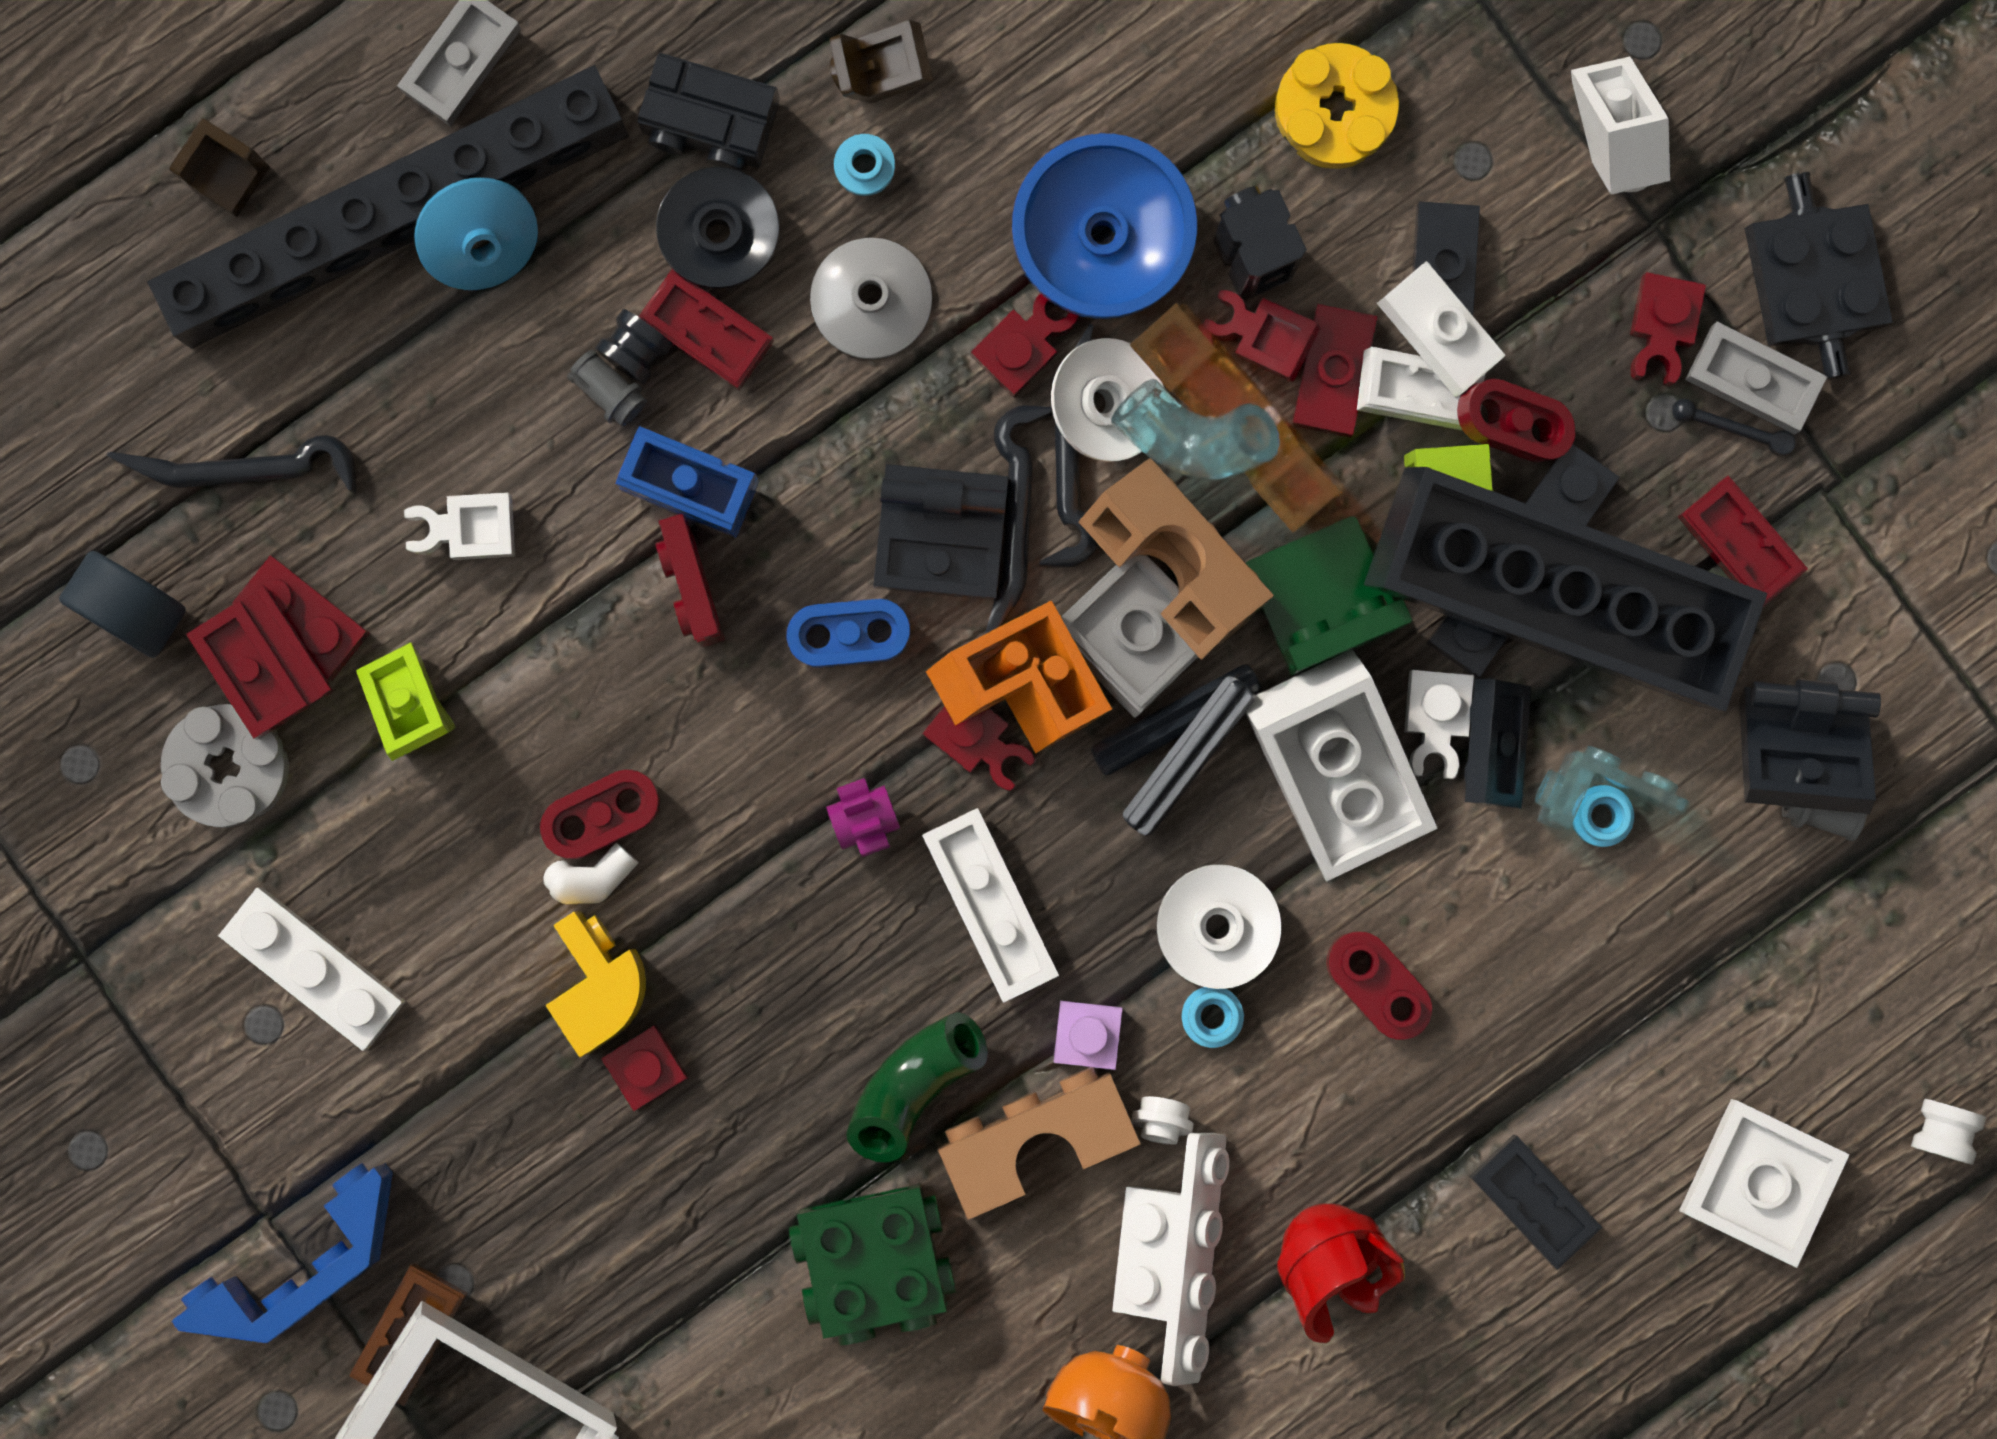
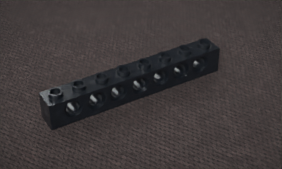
M593 65L150 279L147 283L173 336L190 349H193L414 242L416 222L423 207L438 191L452 183L469 178H491L508 183L519 191L628 138L629 134L596 66Z

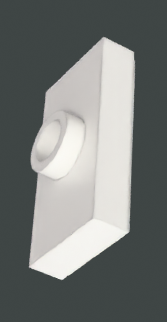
M1427 261L1377 303L1455 398L1465 392L1506 356Z
M1370 347L1364 350L1357 403L1358 411L1462 430L1457 416L1458 401L1462 394L1455 398L1421 356L1377 347ZM1485 374L1481 378H1479L1474 384L1484 381Z

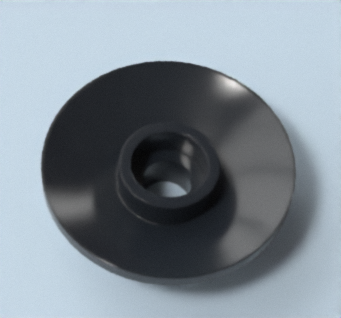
M710 167L684 176L666 193L657 213L656 235L663 257L679 276L701 287L723 289L743 284L754 278L765 268L772 258L778 243L779 221L773 200L765 188L754 178L735 169ZM717 224L726 226L730 230L728 239L722 243L712 242L707 237L708 230L712 226Z

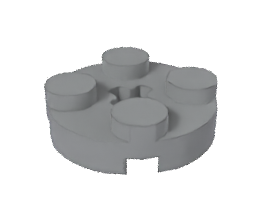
M231 704L198 707L189 712L173 728L165 742L161 756L162 790L168 798L172 799L184 815L198 823L221 828L239 826L267 813L282 796L289 775L287 752L283 749L282 741L277 735L276 729L258 740L253 739ZM226 748H230L235 751L232 761L241 766L240 772L237 777L227 775L221 784L214 779L215 770L210 767V761L213 755L221 756Z

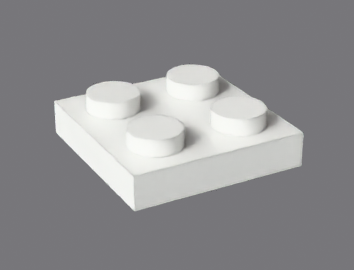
M1731 1099L1679 1211L1797 1268L1849 1154L1737 1100Z

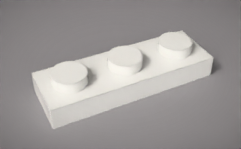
M979 809L970 811L923 834L922 836L1003 1003L1059 976Z
M257 887L218 935L362 1051H366L371 1047L406 1002L263 887Z

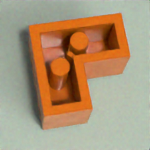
M1052 600L951 651L926 671L955 725L1006 700L1035 753L1081 730L1112 710Z

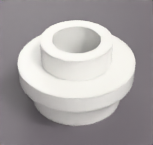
M1143 1097L1140 1109L1133 1111L1131 1118L1132 1124L1142 1128V1138L1162 1144H1177L1178 1137L1187 1136L1189 1133H1192L1194 1125L1193 1122L1188 1120L1190 1112L1188 1105L1160 1097Z

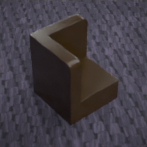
M202 117L172 162L169 170L186 186L235 217H238L270 166L252 148Z

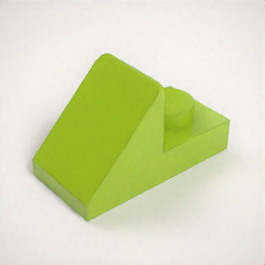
M411 642L356 670L385 751L391 761L456 728L454 722L437 699L422 658Z

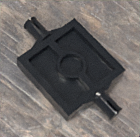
M1810 172L1795 173L1784 177L1791 213L1783 218L1755 222L1744 228L1768 347L1795 342L1819 345L1824 375L1827 376L1826 380L1838 379L1851 375L1843 340L1855 332L1882 328L1893 323L1869 204L1839 209L1823 206L1816 207Z

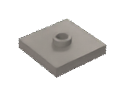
M1147 555L1135 556L1120 568L1115 565L1061 616L1093 676L1134 718L1198 658L1195 652L1161 615V612L1177 597L1179 587Z

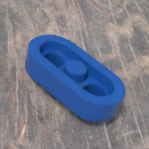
M885 599L806 606L792 617L787 628V643L792 654L801 663L814 668L887 662L898 657L905 650L910 639V624L905 612L894 602ZM875 621L887 622L892 629L890 638L882 643L872 641L868 636V629ZM816 626L825 627L830 632L829 643L819 649L811 647L807 642L809 631Z

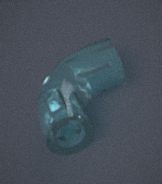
M1156 379L1144 382L1130 393L1111 418V423L1135 447L1148 457H1151L1156 463L1190 477L1218 480L1252 471L1271 461L1277 455L1280 446L1279 432L1276 424L1260 406L1248 403L1240 405L1219 417L1202 416L1180 404Z

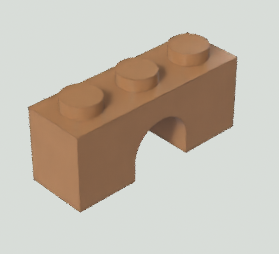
M1151 457L1104 491L1079 521L1082 527L1119 568L1138 555L1154 556L1171 568L1177 578L1179 592L1177 597L1161 612V615L1201 660L1243 627L1274 596L1261 582L1257 574L1244 563L1219 535L1216 528L1202 516L1178 489L1174 481L1160 469Z
M1093 1067L1087 1068L1059 1081L1063 1092L1040 1101L1037 1093L1033 1092L1002 1106L1006 1117L983 1126L980 1118L976 1117L945 1131L949 1142L940 1145L938 1152L968 1220L1026 1195L1016 1170V1157L1021 1146L1035 1135L1052 1133L1066 1139L1073 1146L1083 1169L1141 1144L1109 1072L1097 1077Z

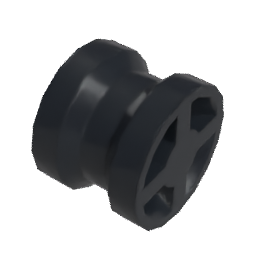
M622 309L616 318V330L611 337L601 338L594 349L625 374L645 385L652 375L650 368L657 356L666 355L673 344L644 320L630 311Z

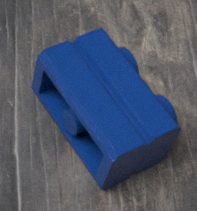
M639 426L615 484L626 494L675 514H683L685 518L736 538L757 490L759 480L756 478V474L731 463L724 465L723 461L717 457Z

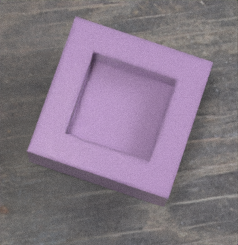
M1060 1000L1053 1062L1116 1070L1122 1007Z

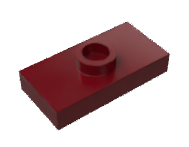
M671 269L638 316L665 336L673 346L738 391L743 387L774 342L773 337L699 286L679 276L673 269Z
M1317 304L1313 321L1317 322L1321 329L1304 361L1291 426L1348 438L1353 436L1358 414L1357 403L1364 350L1372 346L1378 316Z
M1729 475L1720 480L1677 516L1731 580L1768 593L1763 607L1808 570Z

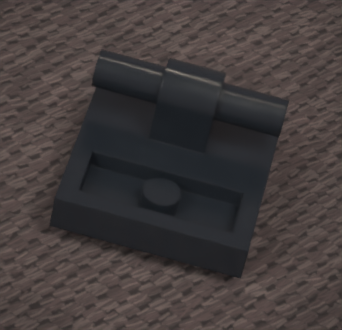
M886 464L885 477L882 480L880 503H882L873 587L875 589L996 600L1008 476Z
M1798 679L1795 685L1753 682L1752 687H1744L1739 700L1744 801L1746 803L1870 814L1876 801L1869 717L1877 718L1879 716L1881 708L1880 693L1838 689V684L1834 682Z

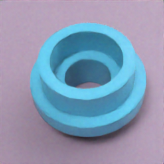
M858 134L846 139L840 145L834 158V170L839 183L847 191L859 196H870L881 192L889 185L895 172V159L891 148L884 140L871 134ZM861 154H868L876 160V165L872 171L860 173L853 167L854 159Z
M1598 785L1586 789L1577 797L1572 807L1571 821L1575 832L1583 841L1593 846L1607 847L1621 842L1630 833L1634 823V809L1629 798L1621 790L1608 785ZM1599 804L1608 807L1612 814L1611 822L1605 828L1597 827L1591 818L1592 810Z
M1201 987L1186 999L1182 1008L1181 1019L1185 1032L1194 1042L1204 1047L1217 1048L1229 1044L1238 1036L1243 1026L1244 1013L1240 1001L1228 989ZM1211 1004L1218 1005L1224 1014L1222 1023L1216 1028H1207L1201 1022L1202 1010Z

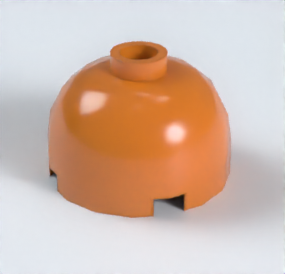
M1116 1345L1113 1354L1092 1351L1075 1356L1060 1369L1053 1380L1042 1409L1052 1420L1082 1437L1085 1431L1099 1439H1165L1171 1420L1170 1399L1161 1380L1147 1371L1150 1359L1131 1348Z

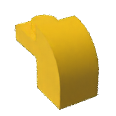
M574 911L553 926L587 978L545 1006L580 1058L590 1054L631 1024L643 1003L646 977L642 960L636 949L628 950L613 960L608 950L616 945L600 919L594 915L587 920L582 911Z

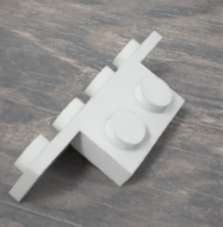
M1189 1133L1181 1193L1138 1186L1126 1187L1112 1311L1167 1321L1161 1381L1166 1385L1178 1386L1198 1383L1201 1378V1372L1208 1361L1209 1344L1205 1337L1208 1309L1214 1301L1216 1292L1215 1278L1212 1275L1214 1249L1220 1241L1223 1228L1222 1217L1219 1213L1221 1185L1225 1182L1229 1171V1155L1225 1150L1226 1135Z

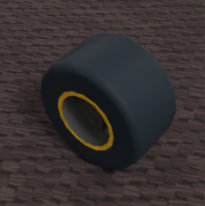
M96 551L87 553L59 597L62 605L150 658H156L186 612V608L182 603Z

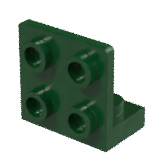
M1354 516L1345 518L1245 563L1257 574L1261 582L1274 595L1261 609L1291 676L1397 631L1413 621L1403 598L1394 602L1391 595L1364 586L1374 556L1361 526Z

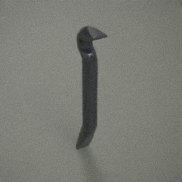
M1089 324L1076 347L1091 341L1094 325ZM1055 422L1057 512L1064 526H1073L1079 530L1081 541L1075 547H1066L1041 560L1039 567L1071 568L1088 560L1096 550L1098 543L1079 523L1080 519L1086 514L1081 510L1080 452L1075 450L1066 441Z
M1016 406L1005 412L994 428L996 449L1009 465L1003 578L997 590L996 600H994L985 634L1002 626L1020 600L1027 581L1033 462L1027 447L1015 445L1010 435L1018 426L1026 427L1052 416V407Z
M319 435L308 439L298 448L295 454L182 464L163 459L107 452L108 457L160 484L175 488L298 478L313 470V462L318 455L328 453L332 456L333 466L347 489L352 493H356L353 455L343 442L329 435Z

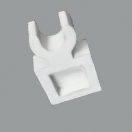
M509 493L447 496L448 514L438 515L432 509L425 506H412L404 510L406 519L411 521L427 520L430 526V532L424 540L406 542V549L414 554H430L436 551L442 543H449L450 558L453 560L515 557L512 495Z
M1411 670L1409 672L1404 732L1422 734L1421 745L1412 752L1409 760L1415 776H1422L1425 757L1430 753L1439 755L1444 761L1443 779L1451 780L1455 778L1459 768V759L1455 750L1450 746L1451 737H1469L1474 675Z

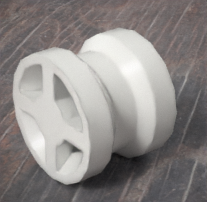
M1924 1099L1921 1111L1926 1119L1922 1131L1914 1134L1911 1147L1973 1165L1976 1157V1151L1972 1146L1975 1133L1984 1129L1987 1117L1954 1106Z

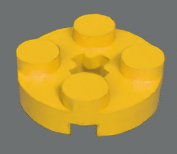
M1332 43L1321 45L1300 53L1292 66L1284 74L1275 100L1276 123L1283 138L1286 136L1289 144L1298 150L1297 154L1308 163L1329 169L1353 167L1364 161L1366 157L1374 154L1389 138L1398 115V92L1391 78L1390 68L1381 57L1371 55L1367 50L1350 44ZM1333 91L1344 93L1345 100L1353 104V111H1345L1341 121L1331 120L1330 110L1320 108V99L1330 98Z

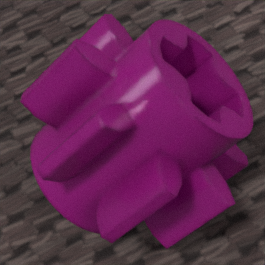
M862 778L838 787L837 791L841 801L826 806L841 849L844 850L857 845L861 856L864 857L889 848L890 845L886 834L900 829V825L885 785L869 791L866 780Z

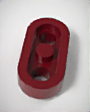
M1489 379L1473 384L1462 393L1458 401V421L1462 430L1470 439L1481 444H1489V447L1528 461L1544 462L1559 458L1568 452L1574 442V419L1564 404L1504 380ZM1481 404L1484 405L1488 411L1487 423L1484 421L1481 415ZM1533 423L1539 428V441L1532 434Z
M635 770L616 771L550 804L541 818V838L546 847L557 856L569 859L586 857L650 825L656 818L660 808L658 788L643 773ZM626 790H635L641 799L640 806L632 813H625L619 806V797ZM573 816L581 818L585 825L583 835L576 840L568 839L563 831L565 821Z
M1354 931L1341 935L1332 943L1326 959L1329 976L1378 1032L1392 1039L1406 1040L1419 1035L1427 1027L1432 1015V1002L1429 994L1377 936L1367 932ZM1358 950L1366 952L1371 960L1368 971L1360 975L1355 974L1349 967L1350 956ZM1398 997L1407 998L1412 1005L1410 1016L1403 1021L1396 1020L1390 1010L1392 1002Z

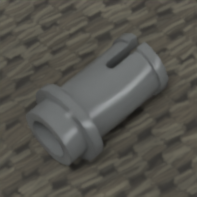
M593 349L582 355L567 375V379L571 383L577 385L605 411L604 419L608 423L616 421L622 427L628 425L642 411L647 402V399L640 394L642 387L638 383L629 384L601 359L599 354Z
M1782 806V816L1791 819L1793 827L1801 828L1804 824L1845 837L1846 840L1852 842L1860 835L1867 816L1865 813Z

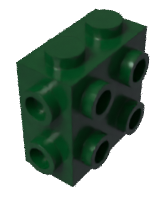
M921 1183L799 1210L797 1214L799 1225L789 1227L790 1241L796 1264L807 1262L812 1286L802 1288L805 1312L809 1325L820 1323L823 1339L838 1336L840 1345L855 1344L875 1338V1327L899 1322L901 1332L918 1330L937 1324L935 1314L947 1312L945 1295L956 1293L949 1256L937 1258L932 1234L943 1232L936 1196L924 1197Z

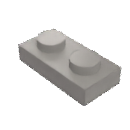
M459 0L397 87L406 96L451 127L520 32L521 27L519 23L487 0Z
M1716 322L1711 326L1685 380L1792 434H1796L1801 431L1827 376Z

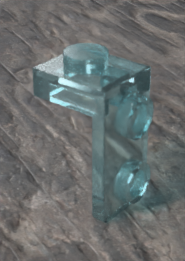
M1587 746L1585 753L1579 751L1566 753L1559 771L1555 772L1550 769L1547 772L1535 798V803L1543 806L1537 821L1557 830L1570 829L1592 779L1615 787L1627 795L1672 815L1685 814L1690 801L1675 795L1679 786L1674 782L1644 771L1641 779L1619 770L1622 762L1620 758L1592 746Z

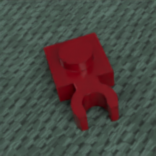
M1646 272L1641 277L1630 336L1644 338L1647 341L1645 348L1634 357L1631 363L1632 379L1640 380L1643 378L1646 372L1647 361L1656 359L1662 362L1665 367L1663 386L1670 387L1678 380L1682 364L1679 355L1675 351V347L1677 345L1690 348L1695 343L1706 284Z
M1220 290L1217 298L1227 307L1234 309V316L1229 323L1223 325L1205 319L1203 326L1213 338L1220 341L1242 339L1235 352L1240 359L1293 383L1321 329L1318 323L1265 298L1262 299L1256 312L1252 313L1236 293Z
M1041 293L1036 297L1033 304V315L1027 321L1013 309L970 352V356L1013 398L1056 357L1057 351L1047 340L1051 336L1057 337L1069 333L1075 327L1079 315L1069 312L1062 320H1051L1045 313V307L1050 301Z
M944 706L922 733L969 773L973 771L982 759L990 766V775L995 784L1006 791H1012L1015 784L1003 775L1001 771L1003 761L1008 757L1015 756L1023 760L1030 767L1035 762L1033 754L1024 746L1018 744L1005 745L998 739L1009 724L990 709L955 725Z

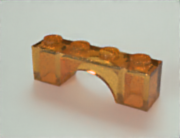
M1174 304L1130 344L1166 388L1183 401L1217 436L1241 466L1253 488L1293 533L1301 529L1347 489L1186 304Z

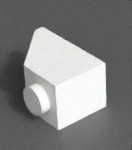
M1631 57L1571 70L1572 83L1592 163L1610 194L1637 192L1645 189L1647 186L1670 181L1669 118Z

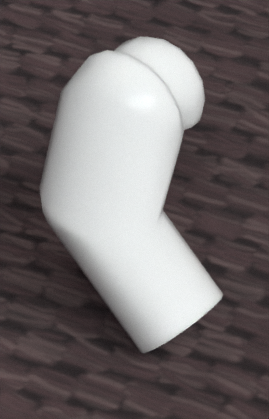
M615 843L594 867H573L564 860L552 863L545 871L543 877L544 885L550 890L552 898L563 904L600 903L607 899L639 862L622 846Z

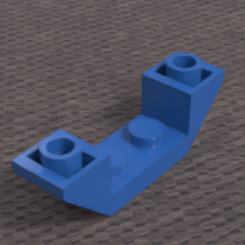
M361 1163L332 1185L338 1195L326 1203L324 1207L353 1247L348 1249L344 1242L340 1241L311 1263L318 1273L303 1285L298 1287L294 1280L290 1279L261 1301L267 1309L266 1313H263L237 1276L219 1285L213 1277H210L181 1299L187 1309L171 1322L178 1331L261 1343H268L283 1334L380 1260L393 1172L386 1163L374 1167L370 1171Z

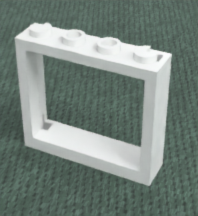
M423 1301L420 1302L335 1439H373L437 1338L583 1423L584 1426L576 1439L619 1438L614 1434L617 1429L614 1412Z

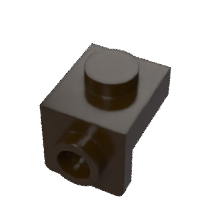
M909 19L859 38L844 34L830 38L833 54L830 60V71L834 83L841 90L844 97L871 104L933 82L922 28L919 22Z

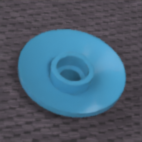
M469 178L446 186L425 204L416 222L414 241L422 265L439 282L457 289L480 290L507 281L525 266L536 246L538 225L530 203L515 187L491 178ZM477 241H490L484 247L471 249Z

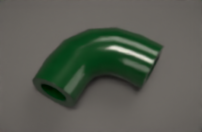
M955 1012L949 1014L907 1039L882 1063L862 1092L846 1132L848 1143L855 1152L875 1162H891L898 1160L904 1155L911 1133L919 1117L931 1101L945 1088L983 1068L988 1055L987 1044L976 1022L964 1013Z

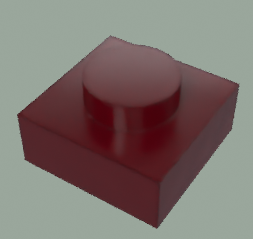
M657 1025L652 1026L601 1058L633 1111L688 1078V1075Z

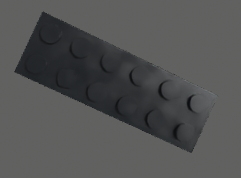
M1429 467L1404 468L1364 582V586L1400 599L1403 598L1405 601L1698 707L1720 711L1727 710L1768 594Z

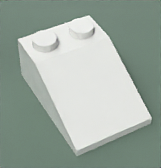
M1352 649L1256 695L1255 701L1245 713L1326 882L1438 829L1372 676Z

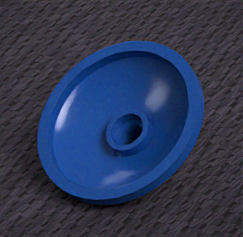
M1090 134L1071 139L1055 147L1045 154L1029 171L1022 182L1014 204L1012 215L1013 244L1016 256L1026 277L1041 295L1050 302L1068 312L1083 317L1095 319L1121 318L1141 312L1156 304L1180 281L1189 265L1197 236L1196 208L1193 196L1184 177L1177 167L1160 151L1147 143L1124 135ZM1098 226H1107L1113 231L1114 239L1105 245L1098 244L1091 236L1092 230Z

